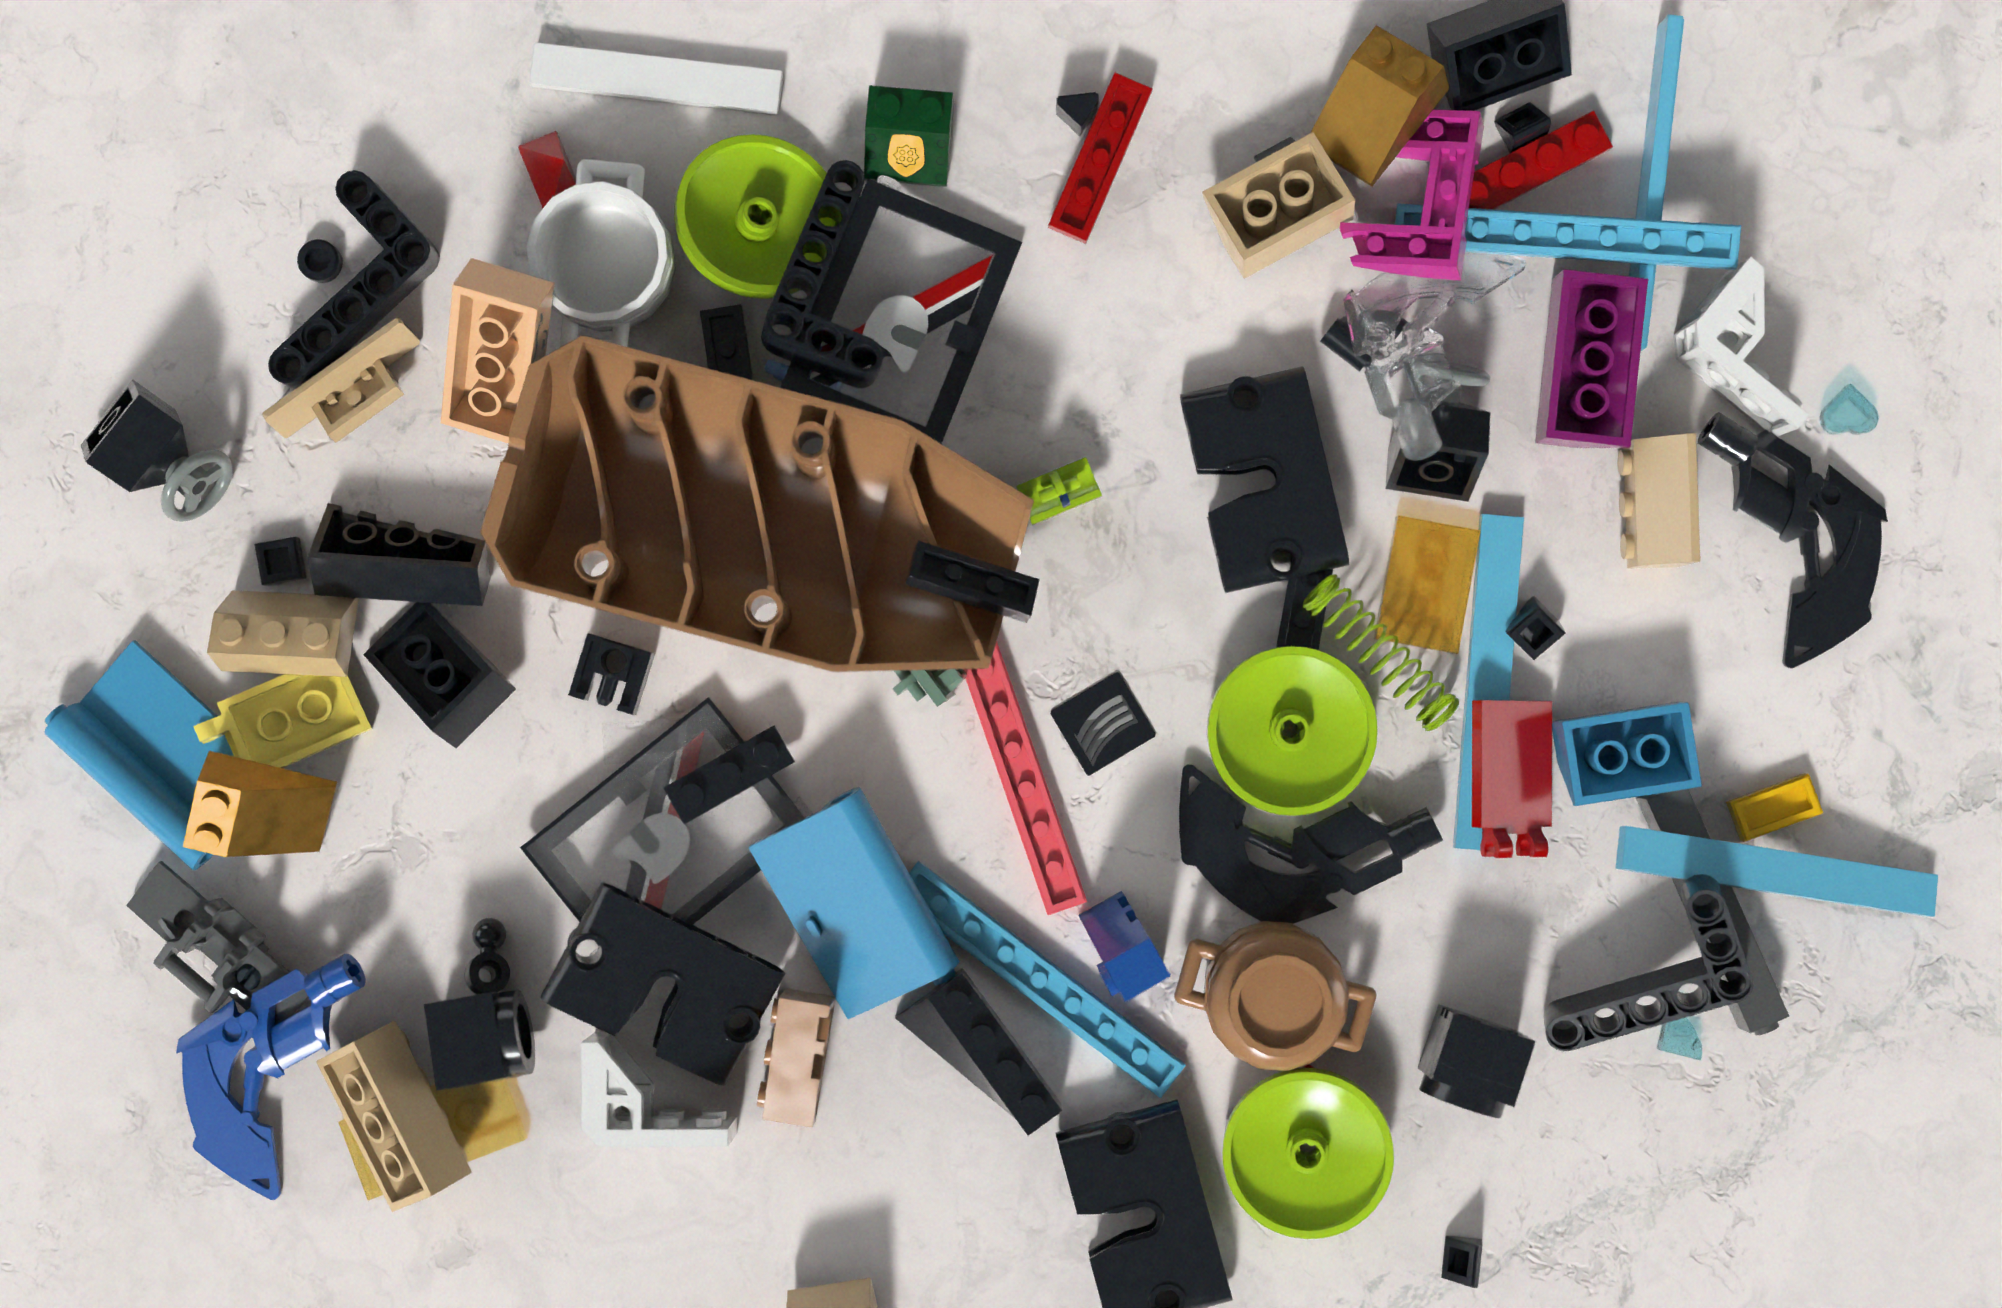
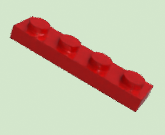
M1114 72L1048 224L1049 229L1087 244L1150 99L1153 88Z
M1593 110L1475 171L1469 208L1495 210L1612 149L1613 146L1595 111Z

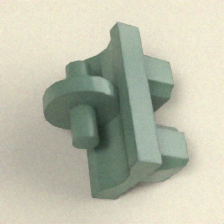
M963 669L894 671L901 682L893 690L898 696L908 689L917 702L928 694L938 707L956 695L953 690L962 683L967 675Z

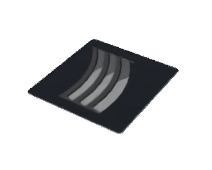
M1118 672L1055 708L1050 713L1088 776L1154 738L1156 735Z

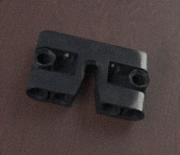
M1297 367L1254 378L1242 376L1235 379L1232 383L1180 394L1183 416L1197 475H1240L1258 470H1267L1276 479V484L1272 488L1245 494L1208 512L1207 520L1224 592L1229 593L1273 582H1286L1295 577L1348 566V550L1304 367ZM1243 389L1252 391L1257 398V402L1249 408L1238 406L1233 399L1237 391ZM1277 551H1287L1294 557L1295 565L1291 570L1279 571L1273 567L1271 556Z
M601 882L578 927L570 933L567 947L540 998L555 1009L610 1035L616 1036L643 1005L656 980L665 976L671 977L675 980V983L662 1007L652 1045L656 1048L655 1055L710 1082L725 1086L747 1044L758 1035L760 1020L781 983L785 972L773 963L613 885ZM584 940H594L599 943L597 952L587 957L581 956L576 952L577 946ZM737 1013L749 1015L748 1022L743 1027L732 1028L728 1026L729 1020L733 1015Z
M1178 1099L1129 1113L1116 1112L1108 1116L1107 1119L1056 1132L1059 1150L1077 1215L1122 1213L1140 1207H1148L1155 1211L1154 1220L1150 1224L1124 1231L1088 1251L1102 1308H1207L1233 1300ZM1121 1124L1129 1126L1133 1130V1135L1128 1142L1117 1144L1110 1139L1111 1130L1115 1126ZM1163 1290H1172L1178 1297L1173 1305L1162 1307L1155 1303L1157 1294Z

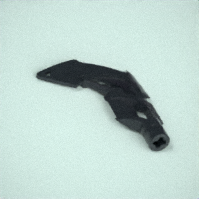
M1716 413L1703 428L1697 443L1715 455H1719L1720 458L1732 465L1734 486L1732 510L1735 512L1738 509L1742 510L1780 534L1778 539L1785 543L1799 538L1800 554L1803 555L1806 576L1804 586L1806 589L1790 594L1782 659L1785 667L1795 668L1833 648L1871 620L1872 614L1868 606L1879 571L1882 543L1881 522H1888L1886 509L1831 465L1828 466L1826 477L1823 479L1819 473H1812L1811 458L1768 430L1755 435L1722 413ZM1756 449L1787 468L1788 488L1751 466V458ZM1808 504L1822 518L1832 541L1834 563L1822 577L1818 553H1820L1817 531L1819 518L1815 513L1806 510ZM1795 646L1811 648L1797 657L1794 656Z
M1187 764L1182 769L1179 835L1183 863L1196 866L1206 880L1220 894L1245 913L1261 922L1294 924L1334 910L1338 907L1326 898L1327 895L1337 893L1341 888L1352 895L1365 891L1402 873V860L1442 842L1443 839L1427 807L1387 826V824L1365 814L1350 801L1347 803L1349 807L1307 828H1303L1301 825L1293 829L1291 844L1276 836L1273 838L1243 824L1242 820L1246 806L1194 765ZM1194 777L1200 783L1189 796V779ZM1381 839L1387 841L1392 850V854L1357 871H1353L1337 862ZM1244 841L1268 851V854L1286 861L1299 869L1308 867L1312 862L1319 869L1318 871L1305 874H1284L1265 869L1249 860Z

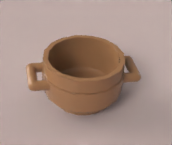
M1262 921L1238 929L1220 945L1200 939L1190 941L1174 993L1177 1003L1206 1011L1213 1033L1234 1057L1258 1069L1288 1071L1313 1063L1332 1046L1351 1052L1359 1051L1364 1042L1377 996L1374 988L1345 980L1339 960L1319 937L1292 923ZM1202 958L1211 960L1205 970L1204 993L1193 990ZM1348 999H1353L1358 1002L1349 1033H1345L1341 1030L1347 1021Z

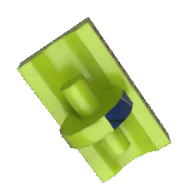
M1086 457L1016 486L1019 492L1034 500L1029 518L1032 526L1102 497Z

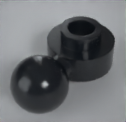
M485 918L475 925L472 932L473 942L480 949V954L469 961L464 972L466 985L477 995L499 992L507 985L510 979V967L505 958L497 953V949L506 940V929L499 920ZM480 969L489 971L491 975L490 982H484L480 979Z

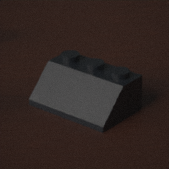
M1490 0L1427 23L1431 57L1444 65L1449 85V90L1445 96L1451 110L1475 111L1572 75L1565 3L1562 0Z

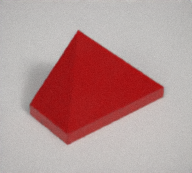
M557 131L518 146L542 208L552 197L576 185V177Z

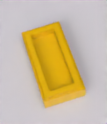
M1807 773L1726 802L1739 839L1743 842L1823 813L1811 778Z

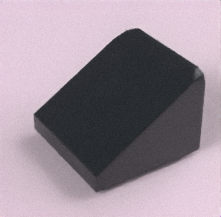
M1532 596L1525 603L1505 631L1533 660L1566 634L1560 621L1535 596Z

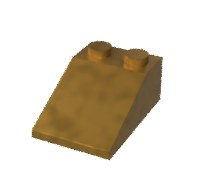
M1376 25L1351 56L1310 133L1314 132L1333 163L1373 187L1449 90L1444 65Z
M208 751L197 780L183 847L223 857L320 852L337 782Z

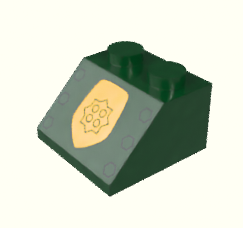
M869 85L865 124V180L871 179L882 182L947 187L954 111L953 92Z

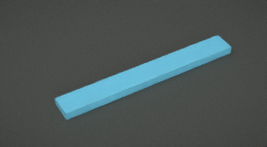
M1668 14L1657 26L1636 219L1662 220L1684 26L1683 16ZM1630 263L1629 277L1648 279L1641 343L1642 351L1647 348L1656 265Z
M1397 203L1395 225L1420 226L1423 205ZM1469 208L1465 229L1467 240L1465 252L1736 270L1738 266L1741 225Z
M1481 514L1479 516L1453 848L1480 850L1482 828L1472 827V700H1510L1514 640L1505 631L1516 617L1524 517Z
M1620 826L1615 869L1684 880L1694 875L1705 874L1713 877L1719 885L1924 917H1935L1938 875L1631 826Z
M920 861L915 864L909 874L941 930L947 937L1159 1098H1162L1186 1066L1182 1060Z

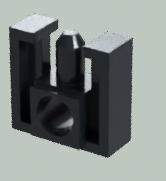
M587 633L568 695L582 700H589L595 673L603 675L596 695L598 704L608 706L613 701L619 680L624 681L626 685L616 710L636 715L655 653ZM619 649L626 657V664L620 672L612 673L607 668L606 659L611 651Z

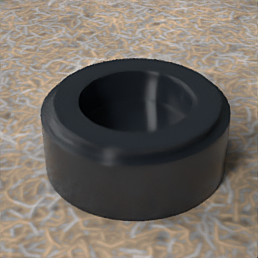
M315 239L305 243L297 256V264L301 273L316 283H327L334 280L341 272L343 265L339 250L328 241L322 239Z

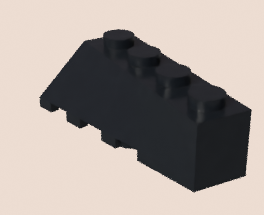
M332 503L327 504L307 556L314 595L483 606L491 579L485 540L440 529H434L427 533L417 530L414 523L402 520L393 525L377 521L376 514L361 510L357 516L344 513L342 506Z
M963 968L957 971L950 980L935 987L895 1017L896 1020L1015 1118L1027 1136L1062 1112V1104Z

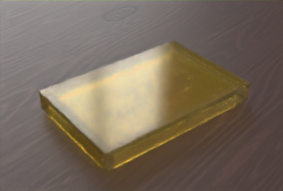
M1396 516L1377 624H1386L1387 626L1385 637L1390 635L1397 636L1399 639L1398 644L1452 654L1459 653L1481 530ZM1383 627L1375 629L1374 639L1378 640L1380 638ZM1390 639L1387 642L1395 643V640Z

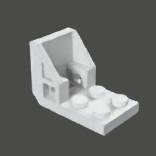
M1749 257L1738 264L1736 270H1729L1723 275L1674 334L1675 356L1681 364L1763 431L1768 430L1772 434L1780 436L1798 429L1809 417V414L1800 408L1802 402L1794 394L1784 389L1780 391L1768 381L1769 375L1765 370L1752 362L1747 364L1743 361L1765 335L1764 267L1754 258Z
M595 1032L581 1042V1130L597 1147H728L737 1134V1116H727V1110L704 1109L701 1110V1116H684L683 1109L659 1110V1116H654V1082L616 1036L606 1032ZM622 1106L627 1107L630 1112H625Z

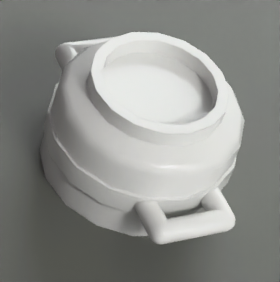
M589 159L581 160L577 166L576 185L552 197L534 219L526 245L529 273L531 276L554 282L551 308L563 317L560 347L580 337L578 336L579 326L599 332L612 331V339H595L628 347L629 329L651 317L669 294L676 271L673 239L657 210L642 199L645 171L639 164ZM593 177L627 180V186L624 188L604 181L593 183Z

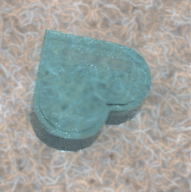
M1852 384L1846 385L1823 408L1819 417L1823 430L1832 435L1842 434L1847 431L1855 435L1865 434L1872 431L1879 420L1878 411L1874 405Z

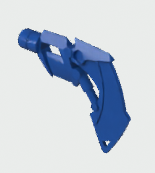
M348 953L343 954L309 974L296 968L252 993L251 1008L244 1013L238 1012L235 1000L233 999L178 1039L176 1053L182 1052L185 1100L196 1134L193 1142L194 1150L231 1178L270 1200H275L281 1195V1183L273 1126L260 1123L257 1120L260 1116L258 1105L260 1090L263 1088L264 1075L266 1074L278 1079L285 1075L284 1070L323 1048L326 1051L330 1050L329 1023L332 1004L363 988L366 984L364 971L352 955ZM304 989L311 1001V1005L276 1024V1004ZM253 1038L255 1046L244 1055L246 1068L243 1084L245 1094L242 1107L230 1093L232 1071L240 1052L247 1042ZM269 1178L270 1187L264 1185L256 1179Z

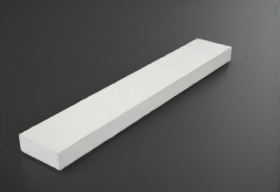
M534 42L529 84L532 87L778 115L783 72L782 70Z

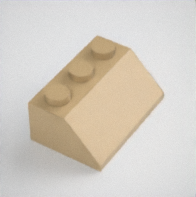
M1314 132L1202 192L1222 243L1244 279L1339 228L1340 222L1348 223L1354 220L1355 198Z
M1696 433L1631 440V447L1620 450L1617 460L1619 475H1624L1625 492H1621L1619 496L1620 516L1626 519V534L1621 536L1620 551L1622 558L1627 559V569L1670 568L1700 562Z
M232 590L213 614L207 653L221 671L347 677L359 599L318 596L314 594Z

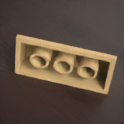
M396 1021L316 1061L392 1212L431 1197L472 1173L467 1163V1154L464 1148L457 1143L448 1125L447 1114L437 1104L429 1088L428 1077L418 1066L410 1050L409 1039L399 1029Z

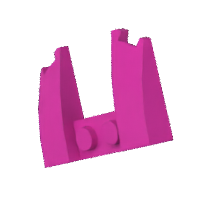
M1432 110L1396 156L1403 159L1430 161L1420 226L1340 222L1339 229L1343 239L1352 237L1359 254L1350 257L1353 266L1399 275L1461 281L1467 244L1465 229L1475 164H1479L1484 131L1480 111Z

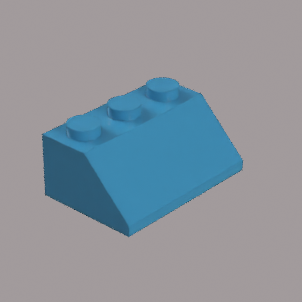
M1672 702L1552 721L1557 763L1573 806L1702 787L1689 702Z

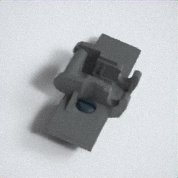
M163 861L157 863L126 905L167 941L153 964L159 969L166 968L205 1002L204 1008L209 1013L216 1011L228 996L245 1010L251 1008L252 993L290 972L267 952L270 948L263 943L266 937L264 933L223 898L211 901L205 899ZM183 910L190 911L196 917V920L187 930L180 921ZM194 949L203 952L218 965L211 975L213 977L212 980L217 983V988L215 989L178 957L177 954L181 951L186 954ZM304 989L276 1004V1024L299 1011L308 999Z

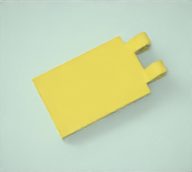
M283 674L218 702L217 705L222 715L193 726L199 741L203 744L225 735L234 757L279 768L287 767L372 730L348 675L347 677Z

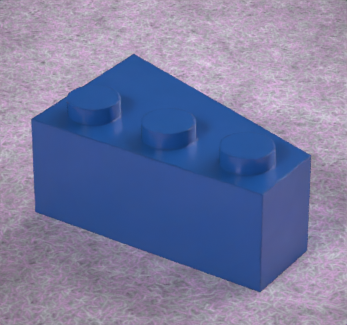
M1122 891L1078 915L1102 960L1096 966L1112 996L1120 993L1124 1001L1127 1002L1171 977Z

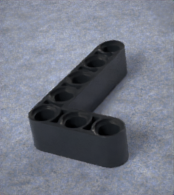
M842 160L832 164L825 176L767 311L761 340L766 350L776 356L848 386L860 389L872 385L878 376L884 358L881 346L872 338L812 314V310L859 201L865 181L864 172L859 165L852 161ZM835 183H846L852 190H840L836 187ZM824 217L831 218L837 225L826 226L819 219ZM815 253L821 257L822 261L811 262L805 258L804 254ZM794 288L801 289L806 293L807 297L795 298L790 295L788 290ZM779 324L785 325L790 328L792 333L780 335L772 327ZM815 341L826 342L832 350L828 352L819 351L812 343ZM857 357L864 358L869 361L871 367L866 369L859 368L852 359Z
M347 171L340 176L335 187L336 196L384 250L285 340L270 356L268 367L272 377L278 382L294 389L343 356L430 276L439 263V252L435 245L377 183L360 171ZM360 185H367L368 192L366 197L360 202H352V192ZM395 215L396 224L394 228L389 232L381 233L380 223L383 218ZM423 245L425 250L423 258L417 263H409L408 253L411 248ZM388 273L393 274L394 281L391 288L385 292H379L377 283L380 277ZM360 301L363 307L362 314L357 319L349 321L347 319L348 307L352 303ZM324 330H330L332 335L330 344L324 349H318L316 345L317 336ZM299 358L301 364L300 371L294 377L288 378L285 371L286 365L290 360Z
M1705 874L1694 875L1686 880L1681 890L1686 913L1702 957L1557 999L1549 1003L1545 1008L1543 1017L1546 1039L1550 1046L1560 1051H1572L1746 999L1752 992L1753 979L1717 880ZM1708 894L1714 897L1707 905L1700 906L1693 903L1700 895ZM1715 933L1727 935L1726 939L1720 943H1710L1707 941ZM1729 971H1736L1741 973L1739 977L1733 981H1725L1721 979V977ZM1685 984H1695L1698 986L1691 993L1678 991ZM1644 996L1656 998L1655 1002L1650 1005L1636 1003ZM1605 1008L1615 1011L1609 1017L1602 1018L1595 1015L1597 1011ZM1566 1020L1573 1023L1572 1027L1561 1030L1554 1027L1560 1021Z

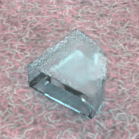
M1687 1018L1662 1024L1657 1049L1701 1061L1702 1043L1695 1028Z

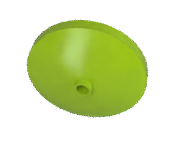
M739 135L712 144L691 162L677 190L674 204V222L683 251L704 277L722 289L744 297L758 299L773 298L825 179L826 171L804 150L787 141L771 136ZM824 217L819 219L826 226L837 225L831 218ZM815 253L804 254L805 258L811 262L822 261L821 257ZM794 288L788 290V292L793 294L801 289Z
M1282 646L1271 648L1242 661L1225 677L1218 687L1208 713L1207 742L1215 768L1223 781L1235 794L1250 805L1278 815L1297 816L1312 814L1327 809L1343 800L1358 786L1367 773L1377 745L1376 712L1372 699L1362 681L1347 665L1337 658L1307 647ZM1288 721L1295 723L1297 728L1296 733L1291 737H1286L1282 733L1285 729L1284 723Z
M1296 1068L1275 1073L1261 1080L1249 1089L1236 1104L1228 1119L1223 1137L1222 1155L1224 1172L1228 1185L1240 1206L1264 1227L1293 1238L1320 1239L1331 1237L1360 1224L1376 1209L1383 1199L1393 1173L1394 1147L1391 1132L1382 1110L1361 1086L1340 1074L1328 1070ZM1307 1143L1309 1146L1315 1145V1148L1310 1152H1304L1300 1149V1145Z

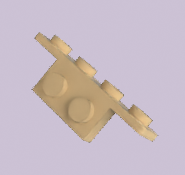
M397 317L353 349L347 351L322 371L312 376L294 391L265 410L262 416L284 438L290 437L317 417L327 435L337 443L404 395L388 366L418 346L420 341L413 331Z

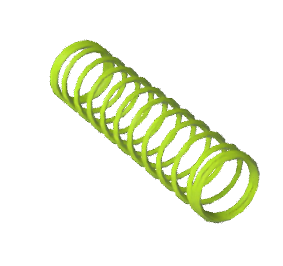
M1337 574L1330 575L1321 581L1305 598L1303 607L1306 610H1313L1312 616H1315L1331 599L1347 591L1348 596L1340 609L1324 622L1323 627H1328L1345 609L1359 603L1360 607L1356 615L1337 632L1335 639H1340L1356 621L1371 615L1372 618L1365 631L1349 643L1347 651L1354 649L1369 632L1383 627V632L1378 641L1359 657L1358 663L1368 659L1380 644L1394 639L1395 643L1391 651L1371 668L1370 675L1377 673L1394 654L1405 650L1407 654L1402 664L1383 679L1381 686H1387L1405 666L1417 662L1418 668L1415 674L1395 690L1393 698L1401 696L1416 678L1429 674L1430 678L1427 685L1407 701L1405 710L1412 708L1418 703L1430 688L1439 685L1441 686V692L1438 698L1419 712L1416 716V721H1422V728H1425V731L1435 730L1444 724L1458 708L1459 698H1456L1454 694L1443 695L1445 690L1444 683H1432V671L1420 672L1422 662L1420 659L1408 660L1410 656V649L1408 647L1396 649L1398 637L1394 635L1385 637L1387 631L1386 624L1373 625L1375 621L1374 612L1361 614L1364 605L1362 600L1349 602L1352 591L1350 588L1338 590L1340 577H1337ZM1447 705H1449V707H1448L1437 719H1435L1433 722H1431V721L1433 720V718H1434L1443 708H1445Z

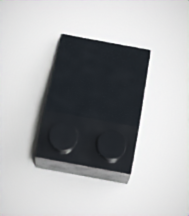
M416 602L363 654L426 726L455 748L473 733L516 690L496 666L432 603Z

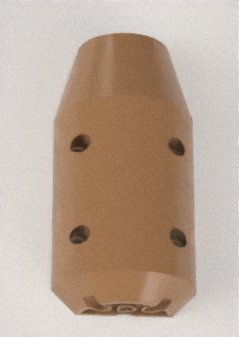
M582 335L528 366L508 435L507 452L504 459L500 462L480 531L510 586L831 672L989 668L1003 615L906 585L905 582L913 550L919 540L1016 571L1033 506V499L902 420ZM656 394L652 406L646 409H638L644 397ZM821 438L823 446L817 453L807 454L801 450L807 440ZM608 560V567L602 575L591 576L593 568L598 563ZM769 603L777 605V613L771 620L759 621L755 618V613L763 605Z

